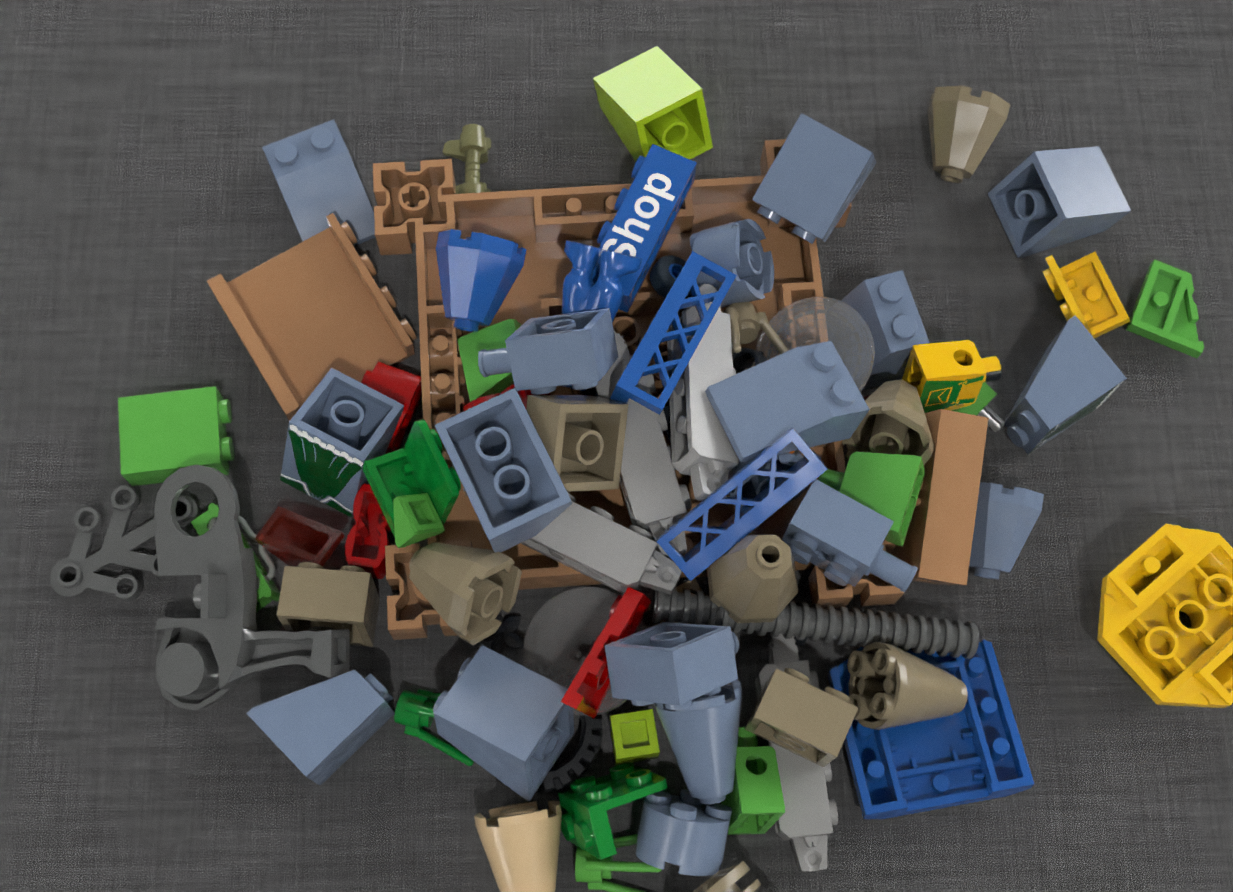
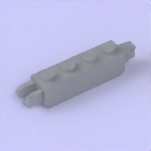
M709 283L699 286L701 295L718 292L717 288H714ZM710 302V303H705V307H706V310H707V311H708V309H709V307H710V305H711L712 302ZM721 305L669 397L672 465L680 474L691 476L694 497L699 501H703L728 480L729 471L739 464V458L705 392L707 387L736 375V370L733 368L730 314L721 312ZM697 307L683 308L682 316L679 318L682 328L700 325L701 319ZM673 325L669 328L668 332L674 331ZM694 335L686 337L688 345ZM678 339L667 341L668 361L681 359L683 354ZM675 369L668 370L669 379Z
M615 331L619 358L602 379L598 381V385L592 387L594 395L610 399L617 382L631 360L623 336H620V333H615ZM653 375L642 376L637 388L650 395L656 392ZM629 399L627 403L629 405L620 486L632 525L648 531L653 536L652 540L656 542L659 536L687 514V509L692 508L691 499L686 484H678L674 471L676 468L672 465L671 445H666L662 432L668 430L664 411L662 410L659 415ZM682 531L670 542L681 554L686 553L687 545L685 531ZM658 544L657 551L666 556L667 558H670Z
M569 493L572 505L536 536L521 543L623 594L628 587L638 591L641 585L671 595L682 573L673 561L657 551L658 543L652 540L653 536L648 531L635 525H630L629 528H626L614 522V517L599 507L592 506L589 510L576 504L575 497Z
M779 634L777 638L773 637L770 640L769 648L767 649L769 650V664L765 665L755 679L757 701L766 682L776 668L783 672L785 668L797 670L809 678L808 684L819 689L816 671H810L808 660L799 661L795 636L785 639L783 634ZM762 738L763 746H771L775 749L785 805V813L774 824L775 834L784 841H791L799 872L827 869V836L833 834L832 826L838 825L836 802L834 799H828L826 782L832 780L831 764L829 763L825 767H821Z

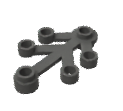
M119 486L112 492L111 503L114 506V510L102 548L89 557L88 554L93 535L101 529L103 519L91 507H84L76 512L74 524L78 530L69 557L58 561L50 574L51 586L59 595L66 598H75L83 595L89 589L116 595L126 602L137 599L142 587L140 582L132 575L123 574L117 578L96 574L110 564L150 572L163 580L173 577L159 576L157 554L153 556L134 552V550L155 538L154 532L157 530L155 518L125 535L131 513L139 504V496L131 487ZM131 494L129 503L119 505V499L122 495ZM181 495L177 500L176 508L180 505H186L187 511L183 516L176 518L181 529L188 531L194 528L191 521L201 515V510L192 498ZM88 515H94V522L88 527H83V519ZM70 570H76V578L72 582L66 583L64 580L66 573ZM126 582H133L132 591L128 594H121L122 585Z

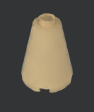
M537 801L489 809V819H486L481 813L475 814V826L500 892L556 891L562 818L560 802L548 801L549 809L538 810Z

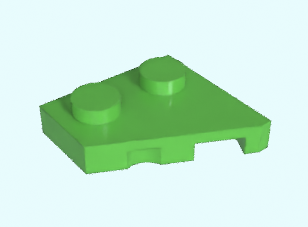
M1154 259L1148 268L1130 317L1131 322L1128 323L1126 330L1198 358L1203 353L1204 344L1203 341L1198 340L1196 322L1199 320L1197 305L1192 297L1194 287L1191 273Z

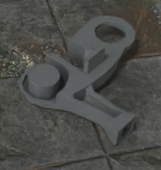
M201 465L180 468L167 477L157 492L154 507L157 528L154 533L159 576H201V583H198L193 591L194 605L197 609H201L200 618H158L154 629H166L156 656L155 677L164 698L178 708L198 711L221 700L248 679L266 670L299 664L305 665L316 674L330 678L349 672V629L257 631L255 618L257 604L256 568L253 548H244L237 521L240 512L237 491L226 475L216 468ZM204 483L217 496L219 505L218 517L213 527L204 535L190 536L181 529L177 522L175 512L177 500L182 491L188 486Z

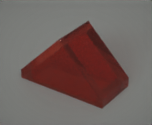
M279 506L255 539L288 566L298 567V564L302 562H311L324 566L345 536L342 531Z

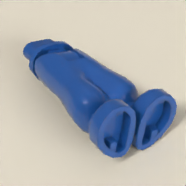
M566 240L564 253L571 261L573 268H571V272L565 276L563 281L561 314L610 308L613 323L624 294L623 288L620 285V279L624 275L637 272L640 269L642 259L614 251H602L598 247ZM600 259V272L596 283H594L592 274ZM571 384V385H563V387H567V388H571V389H572V384Z

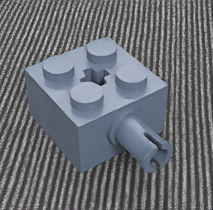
M610 308L530 318L505 340L506 348L483 349L479 351L478 366L483 377L512 373L516 390L530 389L533 395L550 393L556 390V386L572 384V389L574 390L594 387L598 385V381L602 379L619 358Z
M817 479L812 482L782 538V541L791 548L796 562L808 565L810 562L825 570L823 573L825 577L842 586L850 584L855 587L863 575L868 576L871 573L901 589L900 591L905 592L918 570L916 566H911L883 550L884 545L882 543L894 521Z
M662 622L605 645L612 698L631 700L632 705L635 706L661 703L665 704V708L668 710H680L692 706V700L700 696L718 694L721 692L722 686L738 679L735 654L739 650L738 638L731 631L730 626Z

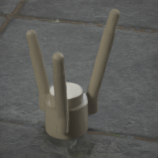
M732 303L724 310V313L730 314L732 355L734 352L739 353L741 351V344H748L758 337L760 329L764 331L780 354L789 351L769 324L766 313H756L752 303Z

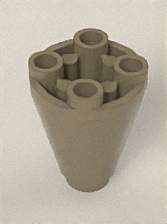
M874 642L865 646L862 651H853L848 659L847 666L850 673L848 686L849 703L858 707L853 720H858L864 727L881 730L947 717L961 712L966 705L968 693L966 685L962 680L893 645Z

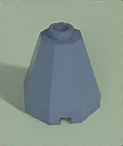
M980 482L969 563L970 568H975L974 576L999 580L1000 572H1011L1042 511L1044 494L1026 488L1014 487V490L1003 488L1001 484Z

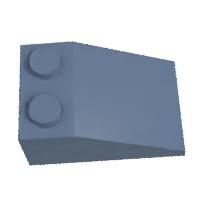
M334 119L262 147L302 242L329 228L326 216L334 213L340 224L347 222L357 239V243L353 244V246L375 238L374 211Z
M831 341L795 347L707 387L705 391L740 462L753 460L792 427L809 447L850 439L870 410ZM791 442L778 452L777 455L799 449Z

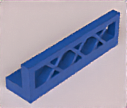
M692 251L617 382L610 399L626 404L631 399L660 415L737 275ZM701 271L723 283L718 292L701 295L696 281ZM691 291L693 297L687 298ZM710 302H712L711 305H710V307H709V309H708V311H707V310H706V307H705V303H710ZM696 306L701 319L700 325L682 328L678 316L679 310ZM673 325L674 331L668 332L670 326ZM694 335L688 345L686 337ZM678 339L683 356L681 359L664 362L659 350L661 342ZM652 358H654L655 365L648 366ZM675 369L669 379L667 370ZM659 373L664 387L659 399L637 388L642 376Z
M792 427L659 536L656 542L685 576L692 581L823 474L827 468L814 450L810 449ZM793 442L804 457L787 471L776 470L777 453ZM771 459L770 469H759ZM750 475L769 476V486L753 499L741 498L743 481ZM737 487L736 497H725ZM716 503L735 504V514L719 527L707 526L709 509ZM703 515L702 525L692 524ZM682 531L702 532L701 541L683 556L670 542Z

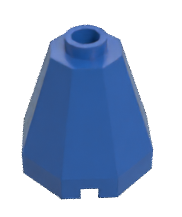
M450 229L439 232L436 255L445 317L455 321L454 328L478 332L479 326H489L524 266L526 249L523 247L518 248V244L513 241L484 233L472 232L471 237L460 239L461 230Z

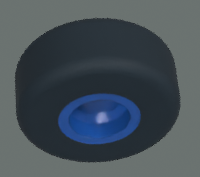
M672 255L661 257L650 271V282L654 290L664 299L686 263L685 260ZM690 291L689 295L687 296V298L692 296L691 291Z

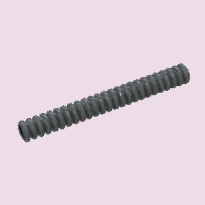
M676 587L671 595L653 590L650 604V618L653 624H659L663 620L671 623L730 626L731 631L734 633H738L740 629H743L744 633L749 635L753 631H757L759 636H764L767 632H770L771 637L776 638L779 634H783L785 639H790L795 635L797 640H804L808 637L811 642H816L821 638L823 643H830L834 640L836 644L842 645L847 641L849 646H856L860 643L862 647H865L874 642H881L893 645L906 652L911 648L913 653H921L924 650V653L927 655H932L936 651L939 656H946L949 653L953 658L962 655L965 659L973 658L979 645V631L976 623L967 621L963 624L961 620L957 619L951 623L949 619L942 618L938 622L937 618L931 616L927 620L922 615H917L913 619L910 614H903L900 617L898 613L891 612L887 616L884 611H878L874 614L870 609H866L861 613L858 608H852L848 611L844 606H840L835 610L833 605H826L825 608H822L818 603H814L812 607H809L807 602H801L799 605H796L791 600L773 622L737 624L728 616L730 614L722 606L719 608L710 600L709 593L704 595L702 590H696L694 594L688 588H684L682 592H677Z

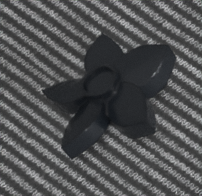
M498 614L495 619L502 622L494 634L482 641H492L491 650L499 654L503 653L505 645L511 649L523 648L520 636L515 633L519 627L521 616H511L503 623L502 617Z

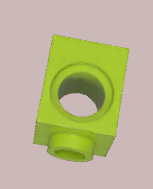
M653 709L610 716L609 725L616 765L658 759L660 750Z

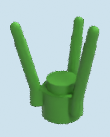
M638 834L614 838L615 848L636 844ZM577 847L575 879L576 882L588 883V890L646 892L604 879H612L613 871L658 873L662 871V869L644 862L613 861V855L600 860L580 847Z

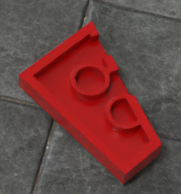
M628 587L624 595L620 594L617 596L610 609V619L601 634L596 638L591 651L563 696L562 703L595 719L611 686L605 645L637 632L651 603V600L645 594Z

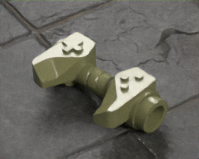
M468 124L463 126L459 140H449L444 144L443 154L445 156L454 157L465 162V183L456 186V194L491 192L490 189H487L486 183L480 182V164L488 162V151L491 148V139L486 137L485 130L481 125Z

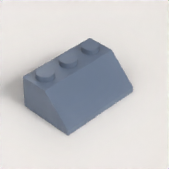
M516 388L434 425L494 553L503 552L536 536L572 505V501Z

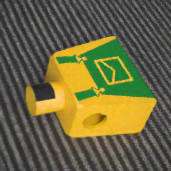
M970 340L918 344L912 347L902 380L917 388L924 413L939 409L952 411L975 403L982 384L999 380L1002 370L1000 361L996 356L981 358L974 342Z

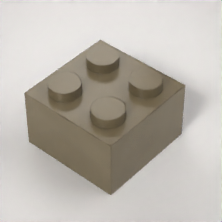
M528 395L526 410L567 492L619 489L629 404L596 395Z
M302 562L298 564V567L285 566L277 617L285 631L349 629L350 645L373 647L380 598L371 573H367L363 568L342 566L340 570L324 569L323 566L316 563Z
M776 668L766 682L745 730L821 767H825L837 758L858 707L850 704V697L841 691L826 687L822 691L808 684L809 678L797 670L785 668L783 672Z

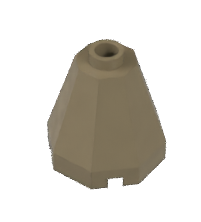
M961 85L936 87L934 93H932L928 106L933 170L941 174L940 178L951 183H962L963 178H971L1005 123L1010 104L992 92L982 90L981 97L971 95L972 88Z
M904 380L886 381L865 400L870 410L850 439L842 440L843 446L846 444L848 449L846 454L848 461L850 455L857 451L916 455L922 457L924 465L932 456L934 448L917 388Z
M774 534L747 535L707 567L710 600L719 608L722 606L730 613L728 616L737 624L773 622L798 593L795 558L792 550Z
M436 542L417 550L409 564V579L458 637L471 645H475L497 631L502 622L495 618L501 609L509 613L514 606L522 572L513 565L515 562L512 558L501 552L494 553L493 550Z

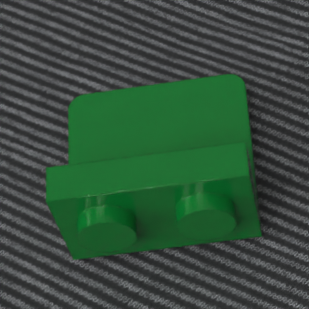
M424 419L414 422L404 448L367 460L362 467L394 537V498L403 495L428 493L444 525L461 490V483L456 470L452 466L448 467L442 455V443L438 433L434 429L430 430Z
M632 762L611 767L609 769L610 774L595 779L594 776H586L570 783L571 788L558 792L563 812L561 831L565 839L600 860L617 854L606 811L666 789L665 777L655 774L649 769L634 766Z

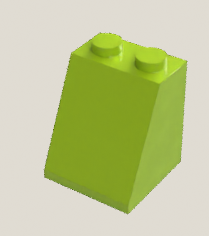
M658 46L593 78L601 110L635 161H637L640 155L646 157L652 144L688 159H692L713 148L702 88Z

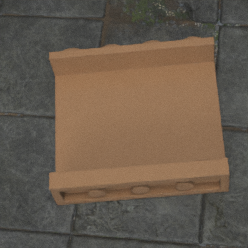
M334 213L326 216L329 228L226 283L220 273L207 280L217 301L289 421L331 368L361 383L366 371H373L378 361L394 366L415 354L412 341L417 339L412 327L405 318L401 321L398 320L392 310L397 305L386 286L379 289L373 279L377 272L371 260L366 254L359 256L353 244L357 243L353 231L347 222L340 224Z

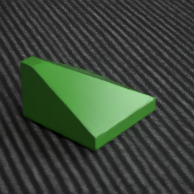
M428 493L397 496L393 499L395 543L398 548L409 546L445 531Z

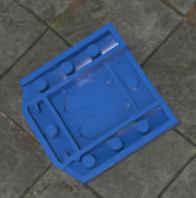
M982 640L981 643L979 642L977 652L971 659H965L962 655L953 658L949 653L946 656H939L936 651L932 655H927L924 653V650L921 653H913L911 648L907 651L953 674L957 679L965 683L968 697L966 705L961 712L947 717L881 730L864 727L858 720H853L844 740L863 819H887L1001 798L1030 789L1034 785L992 642ZM860 647L857 651H862L864 647ZM847 659L838 667L836 665L829 671L828 680L830 688L841 691L849 696L850 673L848 671Z

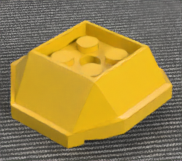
M1166 523L1102 579L1097 641L1157 705L1225 708L1233 703V548L1219 533L1182 528L1178 525ZM1179 611L1189 616L1191 628H1187L1181 623Z

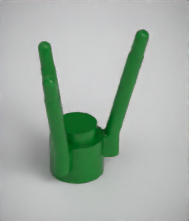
M418 689L417 693L404 690L395 709L394 722L405 725V734L418 737L465 765L472 766L474 761L467 755L422 729V726L427 728L431 726L434 719V702L437 701L441 693Z

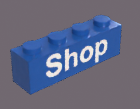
M652 144L646 157L640 155L637 159L631 175L634 181L629 190L626 188L621 190L614 207L617 213L612 223L609 221L604 223L597 239V243L600 244L599 248L602 251L609 250L642 259L640 269L637 272L624 275L620 279V285L623 288L624 294L619 310L628 313L695 179L697 162ZM600 259L593 270L592 280L594 283H596L600 272Z

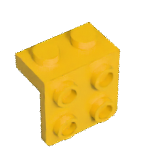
M1096 251L1062 268L1058 267L1053 255L1045 258L1049 268L1042 272L1057 302L1064 298L1066 300L1065 303L1059 305L1066 321L1076 315L1094 339L1131 322Z

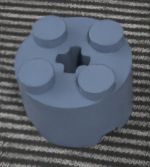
M752 219L739 220L704 229L690 236V246L693 252L737 275L721 303V308H725L732 303L752 302L765 298L764 293L771 292L773 288V257L771 251H763L760 240L766 239L761 227ZM702 271L696 280L698 287L701 284L709 283L714 288H717V291H719L723 284Z
M682 789L680 796L671 795L665 791L645 796L635 854L644 863L664 870L666 861L670 864L678 865L679 874L692 876L714 875L719 871V867L721 868V863L723 862L732 808L719 803L702 804L699 799L690 796L688 789Z

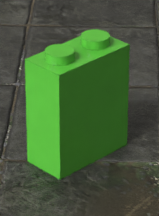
M216 386L118 398L121 475L131 486L164 483L165 479L178 469L191 465L216 468L224 475H229L228 461H234V445L232 438L227 437L226 423L232 422V410L229 399H224Z

